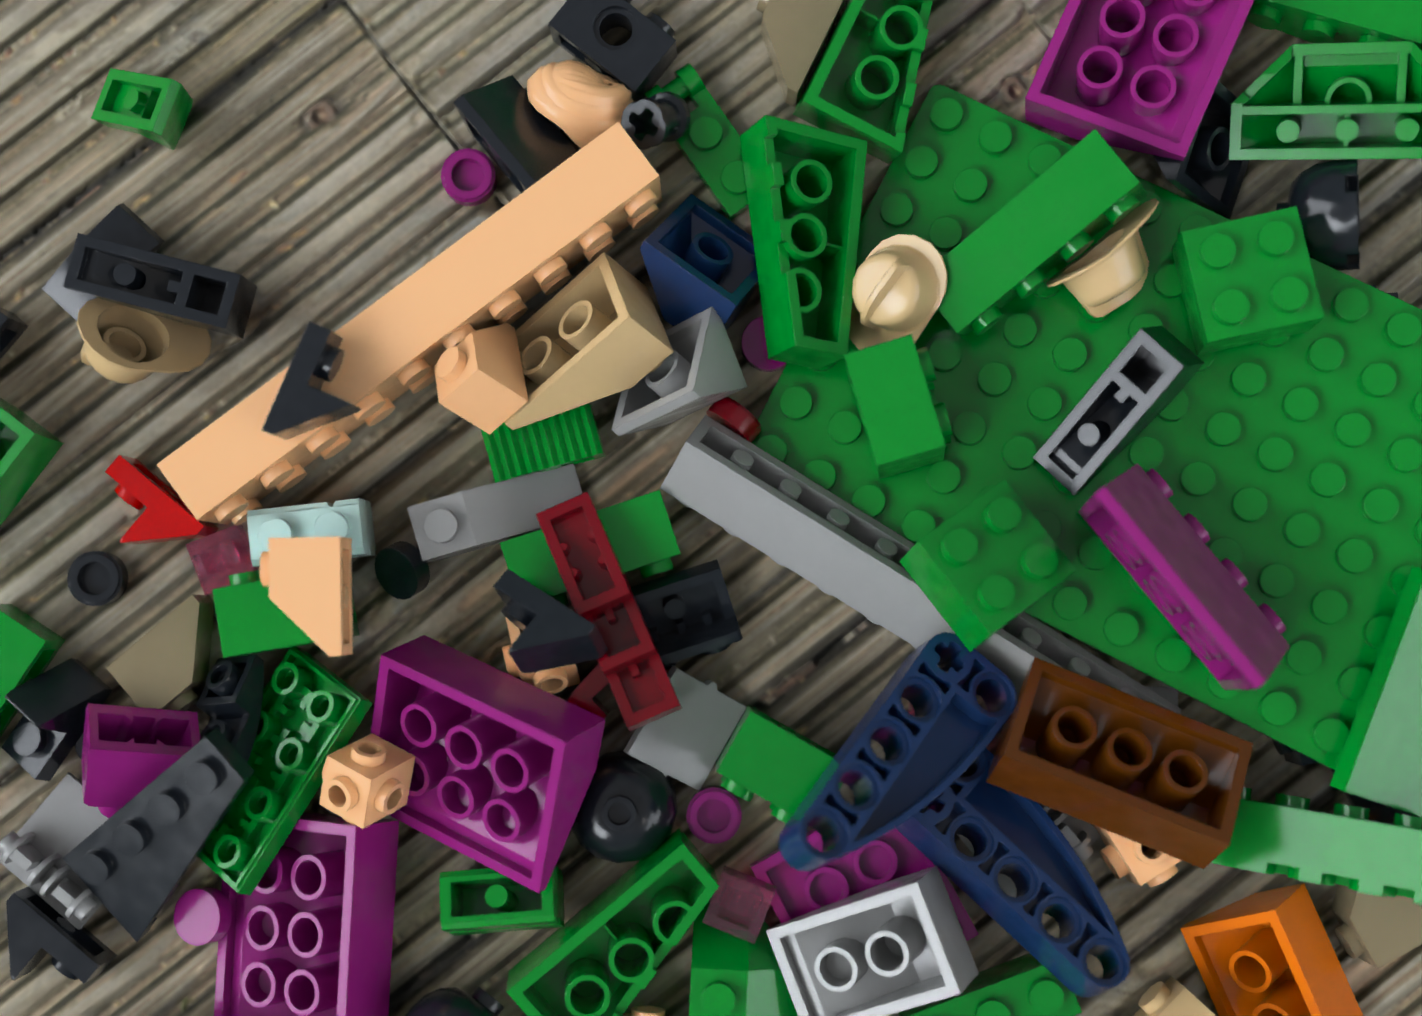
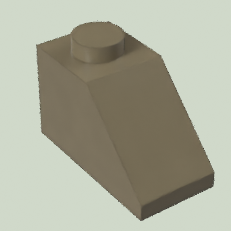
M759 0L757 10L763 13L761 34L787 104L796 107L842 14L845 0Z
M191 595L106 667L138 707L186 711L199 699L195 690L205 683L209 671L215 607L214 601L209 595Z
M1337 886L1331 908L1340 924L1335 929V934L1344 950L1352 959L1358 957L1379 969L1422 945V907L1420 904L1413 903L1414 898L1398 895L1397 897H1380L1348 889V886Z

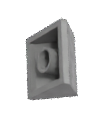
M713 307L665 330L674 352L663 361L658 369L647 374L635 386L621 391L611 429L614 433L622 436L668 425L747 388L723 321Z

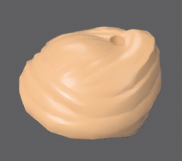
M565 60L559 63H548L538 68L527 80L528 100L532 106L548 120L559 126L580 149L615 123L619 122L621 125L623 111L629 103L634 102L632 100V92L624 84L619 83L608 75L595 71L590 66L579 61Z

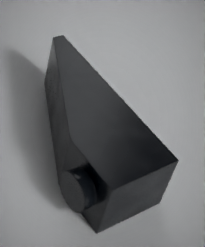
M80 233L77 234L63 284L64 288L242 339L257 290V286L241 274Z
M1163 326L1141 328L1033 458L1069 492L1077 495L1170 404L1202 367L1204 362Z

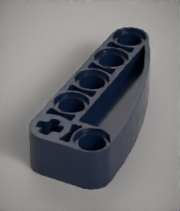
M943 632L936 634L914 650L900 665L783 827L779 836V848L784 860L791 867L799 871L809 872L818 869L873 842L907 821L936 799L981 754L1014 711L1017 704V691L1013 682L976 649L969 652L954 633ZM976 694L980 695L985 701L987 710L980 706ZM902 697L911 703L915 716L905 710L902 704ZM871 739L877 741L882 746L885 760L879 758L873 752ZM839 782L846 784L852 790L854 805L846 802L841 796ZM807 826L815 829L820 834L823 842L822 851L813 848L808 842L806 836Z
M985 748L965 770L966 777L959 776L936 799L927 805L929 808L924 813L917 812L907 821L897 826V830L933 864L937 865L947 877L1070 991L1078 996L1089 998L1098 996L1118 986L1126 979L1130 971V958L1113 916L1091 875L1068 840L1039 803L986 782L994 755ZM954 834L963 835L969 839L974 849L973 857L966 856L958 850L954 842ZM998 873L1005 874L1012 879L1017 890L1016 897L1009 896L1002 891L998 883ZM1043 913L1050 915L1058 923L1060 929L1059 938L1051 936L1044 929L1042 924ZM1087 954H1092L1100 961L1103 968L1102 979L1095 977L1088 969L1086 963Z

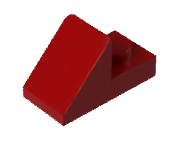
M118 455L105 471L119 483L114 489L119 497L138 510H141L144 506L147 507L122 536L120 543L147 544L212 537L219 529L212 522L197 520L177 492L139 460Z

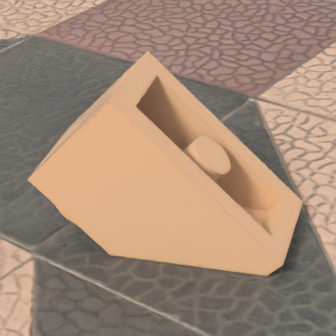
M508 323L472 331L458 345L444 351L434 365L439 404L489 435L529 401L516 330Z
M340 536L268 538V551H263L260 557V579L263 586H269V598L328 656L353 655L352 538Z

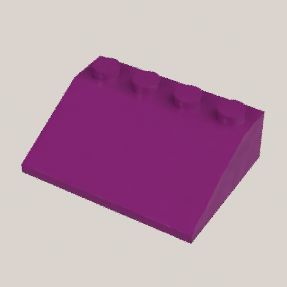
M1069 0L1025 97L1026 121L1077 140L1084 139L1096 129L1111 147L1184 161L1255 0Z
M1137 463L1098 490L1078 513L1224 690L1257 689L1267 681L1290 647L1281 635L1286 631L1284 623L1265 603L1257 607L1243 590L1248 585V581L1233 562L1228 558L1219 561L1205 543L1210 540V536L1202 524L1190 513L1182 517L1171 504L1168 498L1173 495V492L1166 481L1154 469L1150 468L1145 472Z
M426 635L420 636L381 654L371 733L415 756L407 804L389 816L539 894L548 885L595 774L606 719Z
M303 813L250 896L237 893L222 879L221 892L230 903L232 921L226 935L218 941L214 1016H389L399 820L382 818L362 829L355 824L347 823L337 814Z

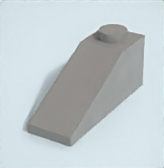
M573 463L558 469L537 472L456 492L409 506L407 509L422 561L434 563L540 530L541 527L536 517L537 513L583 494Z

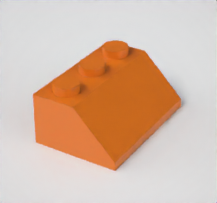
M1304 883L1254 893L1186 923L1180 928L1219 1016H1363Z

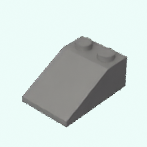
M937 865L884 882L766 930L798 1016H887L959 995L979 974Z

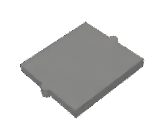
M672 665L668 675L683 709L637 728L623 751L659 770L665 777L669 775L699 791L747 707L718 691L717 684L708 679L702 682Z

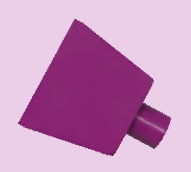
M88 703L85 714L81 764L83 802L89 807H98L104 816L112 817L200 742L198 713Z

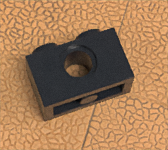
M567 0L548 23L553 41L581 63L624 84L632 92V100L634 102L643 99V94L655 85L677 57L676 40L673 38L675 32L671 26L655 13L649 12L647 16L643 15L630 5L632 0ZM614 27H623L632 34L626 43L618 46L606 43L603 40V36L609 29Z

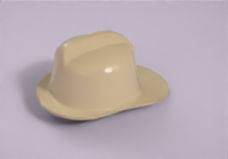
M1154 198L1134 209L1113 226L1082 257L1052 276L1046 282V285L1052 287L1063 283L1088 314L1094 318L1103 317L1131 300L1141 290L1147 277L1149 265L1138 229L1149 219L1157 208L1159 201Z
M898 234L882 240L858 267L852 285L853 302L849 338L859 350L912 334L914 344L916 343L928 322L939 308L947 291L948 273L942 255L931 242L917 235Z
M99 298L87 301L78 313L77 326L81 338L84 340L80 352L81 362L92 366L96 372L106 379L120 384L139 382L146 379L153 372H189L201 366L211 352L212 340L207 329Z

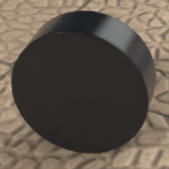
M398 541L381 550L375 558L374 567L377 579L383 589L391 596L405 600L427 587L430 580L429 566L427 562L422 561L420 551L414 545Z
M103 551L86 552L77 557L71 564L67 576L68 587L72 595L85 605H110L120 599L126 591L128 585L127 568L122 560L112 553Z

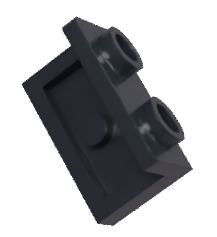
M717 559L631 587L666 670L671 668L672 665L675 666L680 660L701 653L716 654L722 652L732 643L743 639Z

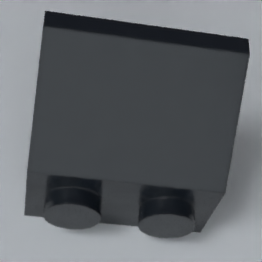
M513 75L463 94L453 102L470 134L520 193L524 192L580 150L562 129L559 130L552 121L536 111L528 100L527 88H523Z

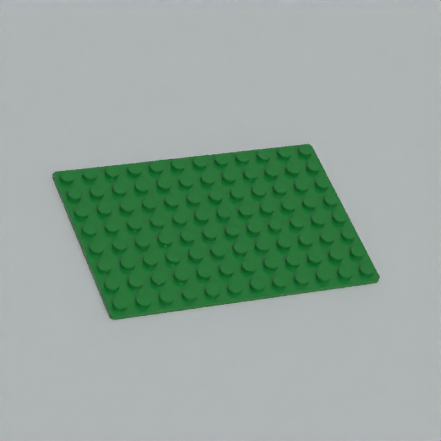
M944 85L933 86L929 90L906 134L902 154L892 161L860 222L855 274L858 267L882 240L898 234L917 235L931 242L942 257H944L1074 146ZM1134 175L1147 193V196L1140 201L1137 207L1154 198L1159 203L1149 219L1138 229L1149 265L1147 277L1141 290L1131 300L1103 317L1094 318L1088 314L1063 283L1048 287L1045 282L1025 299H1021L1018 295L1000 310L1004 313V316L980 336H977L974 331L970 332L967 336L958 334L938 309L916 341L915 347L916 350L926 347L929 352L936 380L933 381L935 390L929 391L933 404L944 403L952 427L951 443L945 447L943 461L879 480L848 379L845 359L842 358L821 369L790 363L786 364L758 418L762 431L752 444L914 544L1005 479L1077 569L1058 587L1027 609L1025 613L1330 769H1336V758L1346 743L1356 716L1357 702L1365 692L1376 663L1378 646L1386 636L1397 607L1398 593L1406 583L1411 567L1414 566L1422 569V309L1310 257L1324 318L1316 326L1304 333L1197 355L1172 253V246L1181 231L1231 220ZM1116 224L1108 225L1095 235L1093 243L1070 262L1063 260L1046 273L1049 279L1061 269L1082 257ZM1163 326L1199 357L1204 364L1170 404L1077 495H1073L1033 457L1141 328ZM849 338L848 353L859 350ZM1137 463L1145 472L1150 468L1154 469L1166 481L1173 492V495L1168 498L1171 504L1182 517L1190 513L1202 524L1210 536V540L1205 543L1219 561L1228 558L1233 562L1248 581V585L1243 590L1257 607L1265 603L1284 623L1286 631L1281 635L1290 647L1267 681L1257 689L1224 690L1078 513L1098 490Z

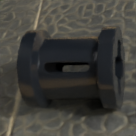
M660 92L650 98L629 103L623 111L621 125L639 149L646 150L661 145L663 142H673L683 137L689 129L690 111L685 100L678 94Z

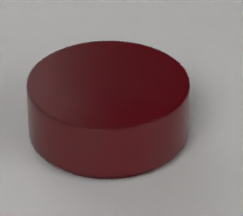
M729 397L713 403L706 412L708 417L750 443L762 431L761 424L756 417L741 404Z

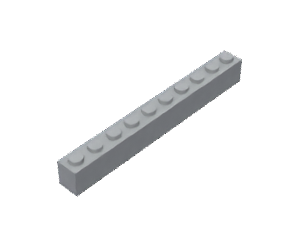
M707 415L704 416L685 442L660 489L676 498L682 505L694 509L720 525L730 535L741 538L770 556L777 564L789 568L815 584L822 592L836 597L857 610L872 623L881 625L907 641L915 649L936 634L943 632L954 633L899 562L913 547L914 543ZM1025 612L975 648L1008 676L1015 686L1017 695L1029 667L1036 657L1181 714V708Z

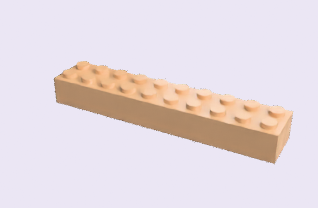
M615 123L334 332L343 339L339 348L344 350V356L335 378L331 382L324 381L321 391L355 405L361 409L359 412L287 440L263 431L262 427L288 371V366L156 464L197 520L225 525L233 522L235 526L246 522L248 510L262 509L263 506L259 501L276 488L282 493L299 483L307 475L304 467L320 455L326 460L347 447L351 442L348 435L366 422L370 427L390 415L396 408L392 403L395 399L409 389L415 394L436 380L434 365L448 348L458 345L472 331L492 327L497 323L499 325L504 323L512 324L528 310L524 303L540 291H543L545 295L555 292L572 277L569 270L583 259L587 258L589 262H593L603 252L607 253L616 244L613 237L630 225L633 230H636L654 218L660 210L657 204L663 201L658 173L620 123Z

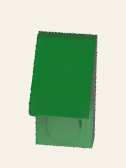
M110 68L91 119L110 128L141 134L168 149L175 150L192 108L193 100L183 85L173 79Z

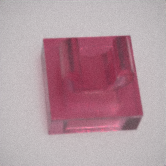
M234 525L186 544L205 596H212V589L230 586L229 575L260 570L259 567L252 566L249 540L243 525Z
M724 865L718 880L719 888L711 898L702 923L755 944L775 894L776 886Z

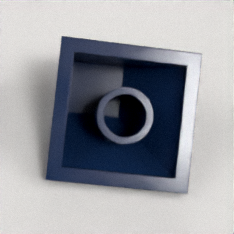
M690 194L643 241L640 247L663 319L672 326L713 307L727 330L759 287L753 237L693 194Z

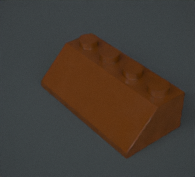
M1035 657L1017 695L1015 709L1007 719L1002 730L986 782L1205 869L1230 845L1254 743Z

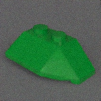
M1412 40L1292 44L1231 103L1229 160L1422 159V50Z
M709 900L694 920L689 1016H798L766 930L771 927L750 902Z

